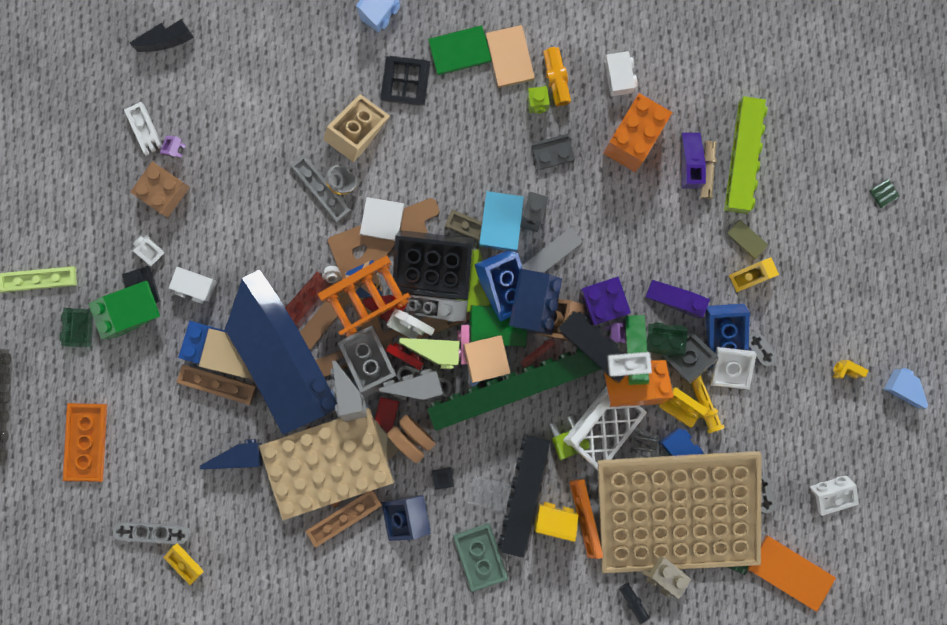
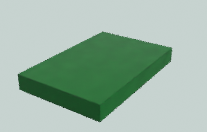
M482 25L428 39L438 76L492 62Z
M470 306L469 343L502 335L504 346L526 347L527 331L509 326L511 317L499 321L492 306Z

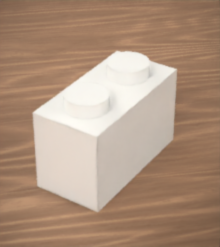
M629 51L606 55L604 63L610 96L633 93L637 87L636 75L633 76L634 60L633 57H630Z
M176 267L169 289L175 290V295L184 298L186 295L192 296V301L203 304L204 301L210 302L218 281Z

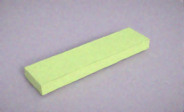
M74 266L0 273L1 293L77 286L76 267Z

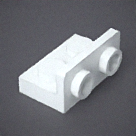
M396 308L387 323L388 327L411 339H416L418 334L423 336L424 332L432 336L435 330L431 326Z
M840 476L810 486L811 491L816 496L817 509L821 516L859 505L856 484L848 476Z

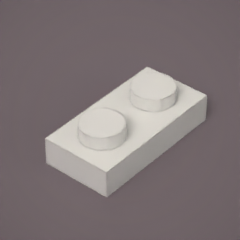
M650 352L608 356L609 376L652 373Z

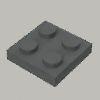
M692 331L662 355L663 359L689 385L719 359Z

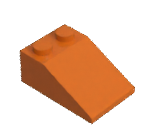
M666 360L651 361L652 373H649V384L629 385L628 375L621 382L616 383L604 373L611 407L659 405L674 398Z

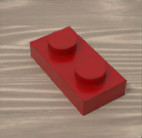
M394 343V345L388 344L387 352L415 368L421 369L424 364L420 361L422 357L413 352L408 355L403 352L405 348L397 343Z

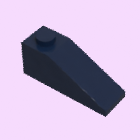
M245 439L244 443L238 444L200 465V470L263 466L262 454L259 448L262 442L256 443V439Z

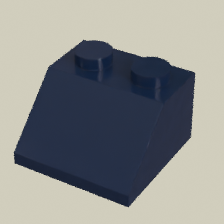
M424 495L381 502L383 504L382 509L389 541L415 540L431 534Z

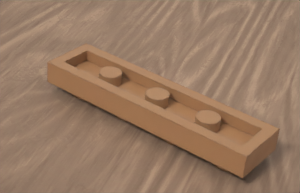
M182 364L176 382L248 405H252L257 386Z
M374 490L366 492L305 532L316 548L383 504Z

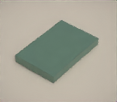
M490 522L453 535L471 592L508 580Z

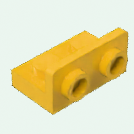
M674 387L672 389L674 398L660 404L659 407L687 427L692 428L698 418L705 416L708 409Z

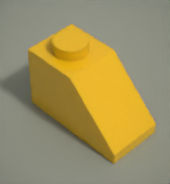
M772 257L732 273L729 277L736 292H739L779 275Z

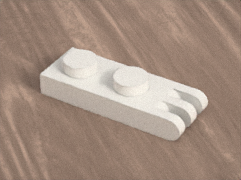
M139 102L124 109L145 155L150 154L147 149L148 146L152 152H155V143L161 149L162 143L144 104Z

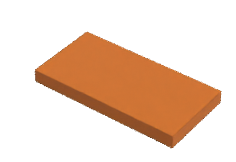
M67 403L62 481H103L107 404Z
M768 535L765 536L761 543V565H751L748 567V570L816 612L836 579L830 573Z

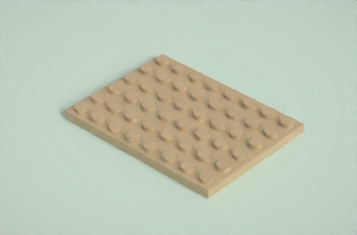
M760 451L598 460L600 536L603 558H601L602 572L651 571L660 556L666 558L678 569L761 565L762 454Z

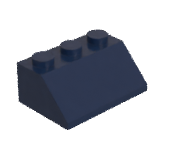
M520 269L509 326L534 334L552 335L562 278L547 273Z

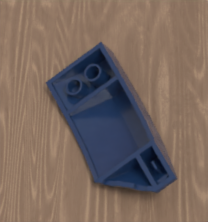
M258 270L241 278L239 289L224 330L253 378L281 434L284 435L334 411L337 402L302 335L261 271Z

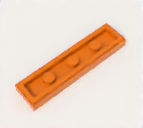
M571 480L569 483L587 556L593 559L603 558L585 480Z

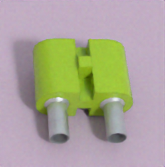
M573 415L567 417L571 429L576 424ZM555 422L549 425L554 435L551 441L560 461L579 453L571 445L568 446L563 441L570 431L560 434ZM583 439L579 446L584 451L590 449L588 439Z

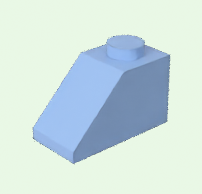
M894 369L884 390L916 408L927 409L928 403L920 379L914 376V372L909 369Z

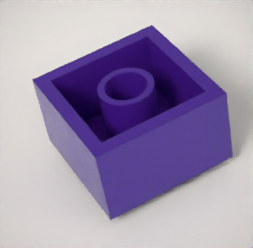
M619 276L580 290L591 326L631 313Z

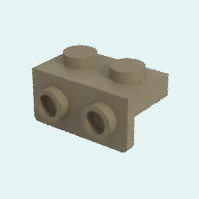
M662 556L658 558L650 572L646 570L642 572L647 577L646 581L654 587L659 586L661 588L660 592L668 598L673 596L680 599L691 581V578Z

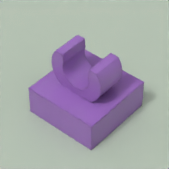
M166 135L160 153L165 156L182 157V154H179L177 151L179 147L185 148L186 145L180 143L182 139Z
M611 323V326L604 327V330H611V336L605 338H611L616 343H626L625 323Z

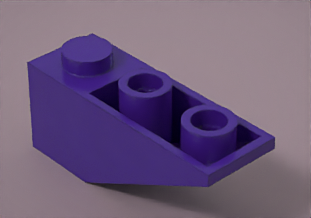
M682 132L681 189H701L706 184V163L701 133Z

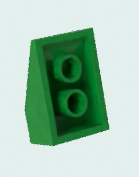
M148 281L110 293L89 303L101 340L118 338L161 317Z

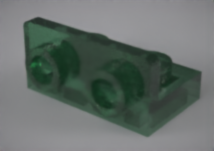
M64 307L61 314V322L63 323L60 333L61 346L92 347L93 316L91 310Z
M659 322L648 324L647 352L685 356L688 328L678 324L667 326Z

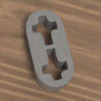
M759 333L749 334V350L757 353L756 360L763 366L772 365L776 361V354L766 339ZM752 337L759 338V341L757 343L760 346V348H758L757 345L751 344V342L753 341ZM761 351L765 354H770L769 362L763 361L764 355Z
M761 475V481L766 483L763 486V493L761 490V503L764 502L763 496H765L766 501L770 502L767 505V509L761 506V512L770 513L775 508L773 490L770 480Z

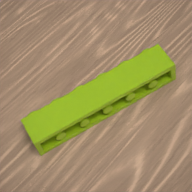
M743 96L738 102L724 211L747 214L754 209L755 198H753V195L758 186L756 173L760 169L758 157L763 148V143L760 142L761 136L765 132L763 119L766 117L768 107L765 106L766 99Z

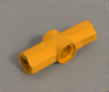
M550 47L543 51L547 69L546 77L549 78L550 82L548 86L551 87L555 106H564L571 103L567 84L566 67H563L559 47Z

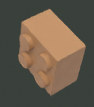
M152 161L130 193L162 215L169 217L190 187Z

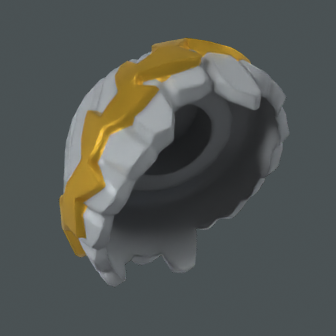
M335 165L329 168L326 173V184L333 193L345 195L354 191L357 185L356 175L349 172L347 166ZM343 178L346 179V185H343Z

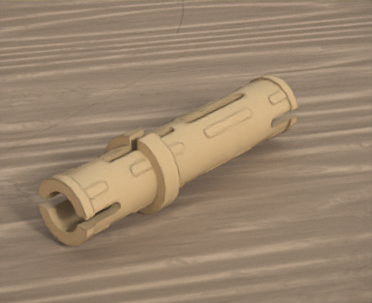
M705 141L706 184L701 188L700 198L713 199L717 142Z

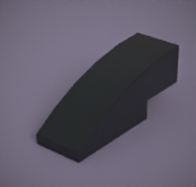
M180 19L167 28L160 23L131 41L130 44L137 52H153L176 47L193 39L194 36L184 21Z

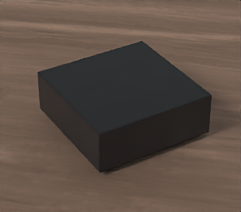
M451 467L432 470L435 490L454 487Z

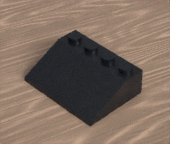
M399 230L395 235L393 279L400 291L468 300L475 238Z

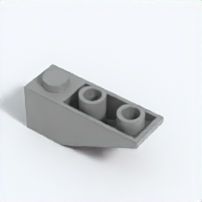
M410 295L409 303L406 304L407 314L449 321H466L468 301Z
M332 361L331 376L335 380L333 393L335 398H337V405H335L337 416L345 422L368 417L364 396L336 361Z
M432 369L420 372L421 376L415 378L413 374L402 377V381L395 383L394 380L385 382L383 387L379 388L381 392L422 400L443 394L437 371L432 372Z

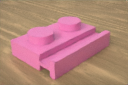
M461 325V330H457V341L461 342L459 361H461V365H468L463 344L469 343V325Z

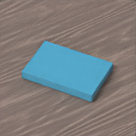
M486 191L479 247L517 252L523 196Z

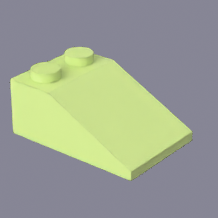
M399 339L401 346L435 365H440V369H453V366L458 365L459 341Z

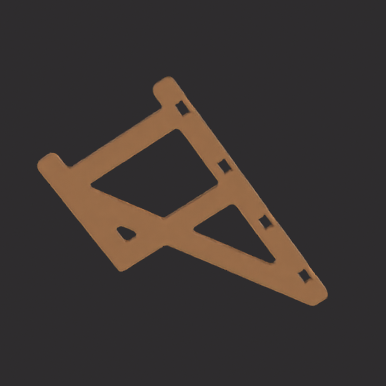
M429 198L404 208L400 230L428 233L425 221L439 214L436 201ZM361 225L328 238V243L342 280L346 278L345 272L369 261H377L388 255L394 248L395 241L360 235ZM366 245L367 250L361 258L356 259L353 255V249ZM348 293L338 294V301L341 307L344 309L348 304H352L358 320L362 319ZM327 301L323 303L300 332L310 350L338 317L331 303ZM365 307V309H366L368 315L371 314V313H373L372 311H370L369 309H367V308ZM470 313L466 314V321L448 323L447 320L424 317L419 320L434 328L433 334H436L470 320ZM378 317L361 326V329L364 330L373 325L385 351L388 344L393 345L391 339L402 335L403 338L411 339L394 329L384 332ZM424 332L423 336L418 334L416 339H423L430 335ZM341 350L316 360L324 377L331 375L332 361L344 358ZM347 363L340 366L343 370L349 368Z

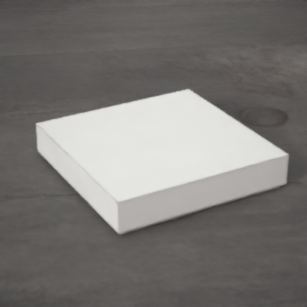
M367 197L360 235L395 241V235L401 227L404 203Z
M716 347L715 354L719 359L713 364L710 385L749 390L757 353L755 351Z

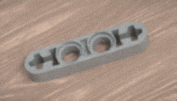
M121 522L113 528L114 537L120 541L183 544L191 536L189 528L183 525ZM124 526V530L133 529L132 533H126L122 536V533L119 532V529L123 528ZM140 527H144L147 530V535L144 538L138 534ZM159 528L166 530L167 535L164 539L159 538L157 535ZM181 530L185 534V537L181 540L179 536L171 537L172 533H178Z

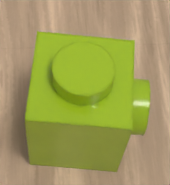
M547 86L528 88L529 112L541 114L548 111L550 102Z

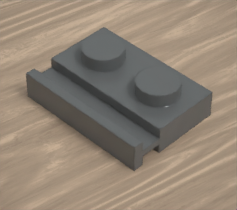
M568 134L531 143L538 170L575 161Z

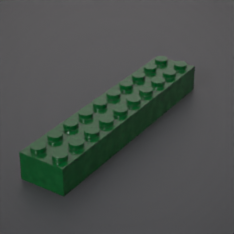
M576 349V354L571 355V352L559 355V360L553 362L551 358L541 362V367L534 368V365L522 369V374L517 376L513 372L503 376L505 379L498 382L497 379L486 382L487 387L479 389L478 386L467 389L468 394L461 396L460 392L449 396L450 400L444 403L442 399L430 403L431 407L427 410L433 427L437 431L601 369L580 350Z

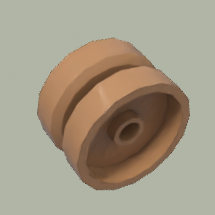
M406 414L399 421L400 426L405 432L398 427H393L387 433V436L405 456L418 464L424 457V452L418 445L426 451H430L437 443L414 419Z

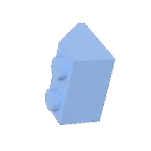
M359 0L356 8L360 20L379 33L381 29L387 27L390 16L398 12L400 1Z

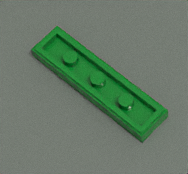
M645 315L625 316L627 353H646ZM649 373L628 375L629 385L649 384Z

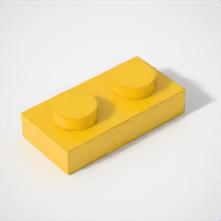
M178 543L163 557L189 585L193 584L204 572Z

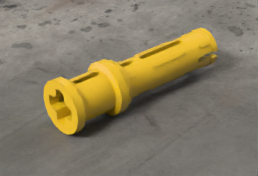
M700 375L691 384L698 402L708 409L702 418L705 419L709 434L725 427L719 420L718 410L713 407Z

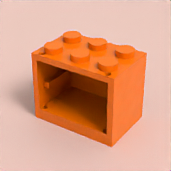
M638 93L603 154L636 173L673 112Z

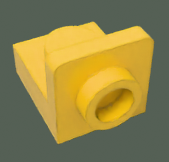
M841 360L833 368V372H835L833 378L843 379L846 373L847 376L857 379L858 377H866L869 370L850 360Z

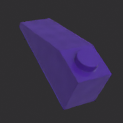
M655 280L651 281L645 296L650 300L697 319L704 317L710 302L709 298Z

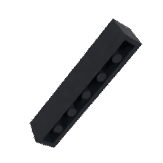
M526 435V439L522 438L520 450H523L521 458H517L515 469H518L517 477L513 476L511 484L514 492L513 496L508 497L506 507L510 509L508 516L504 515L502 523L505 531L504 535L500 534L498 540L501 553L524 558L549 450V440Z

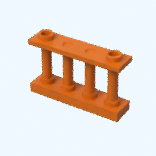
M387 255L318 293L321 301L331 303L344 327V329L339 331L341 336L346 335L349 337L357 332V328L396 306L401 308L409 303L410 295L408 293L402 295L389 272V266L392 263ZM378 272L383 275L396 300L385 305L372 281V275ZM360 282L362 284L365 283L379 308L369 315L354 290L356 288L355 285ZM342 292L348 293L362 318L353 324L350 323L338 301V294Z

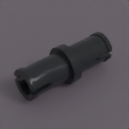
M627 582L620 586L618 589L625 598L628 609L633 611L639 624L649 620L650 616L641 604V598L636 596L630 583Z

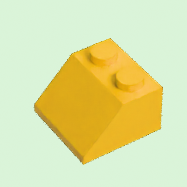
M545 501L544 504H539L534 522L535 531L575 542L578 514L574 512V509L563 506V509L555 508V504Z

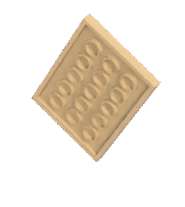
M370 408L367 409L368 417L346 422L339 418L259 446L282 521L394 483Z

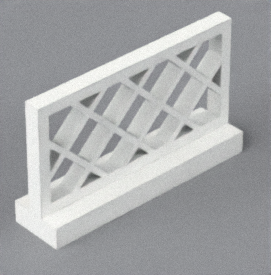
M607 386L563 440L568 446L571 445L597 470L598 463L595 461L594 452H603V460H611L647 413L639 405L609 407L610 400ZM629 408H634L639 412L635 419L630 420ZM607 409H612L613 421H605L604 412ZM616 409H625V420H617ZM618 422H626L624 434H618ZM605 423H613L614 435H606ZM595 424H601V435L593 436L592 427ZM602 437L603 449L594 450L593 438ZM606 437H614L615 445L612 449H607ZM589 438L590 450L584 451L579 444L583 439Z

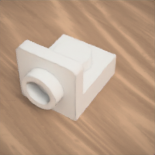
M147 235L144 238L140 236L133 243L135 246L133 251L150 266L164 254V251L150 240V237Z

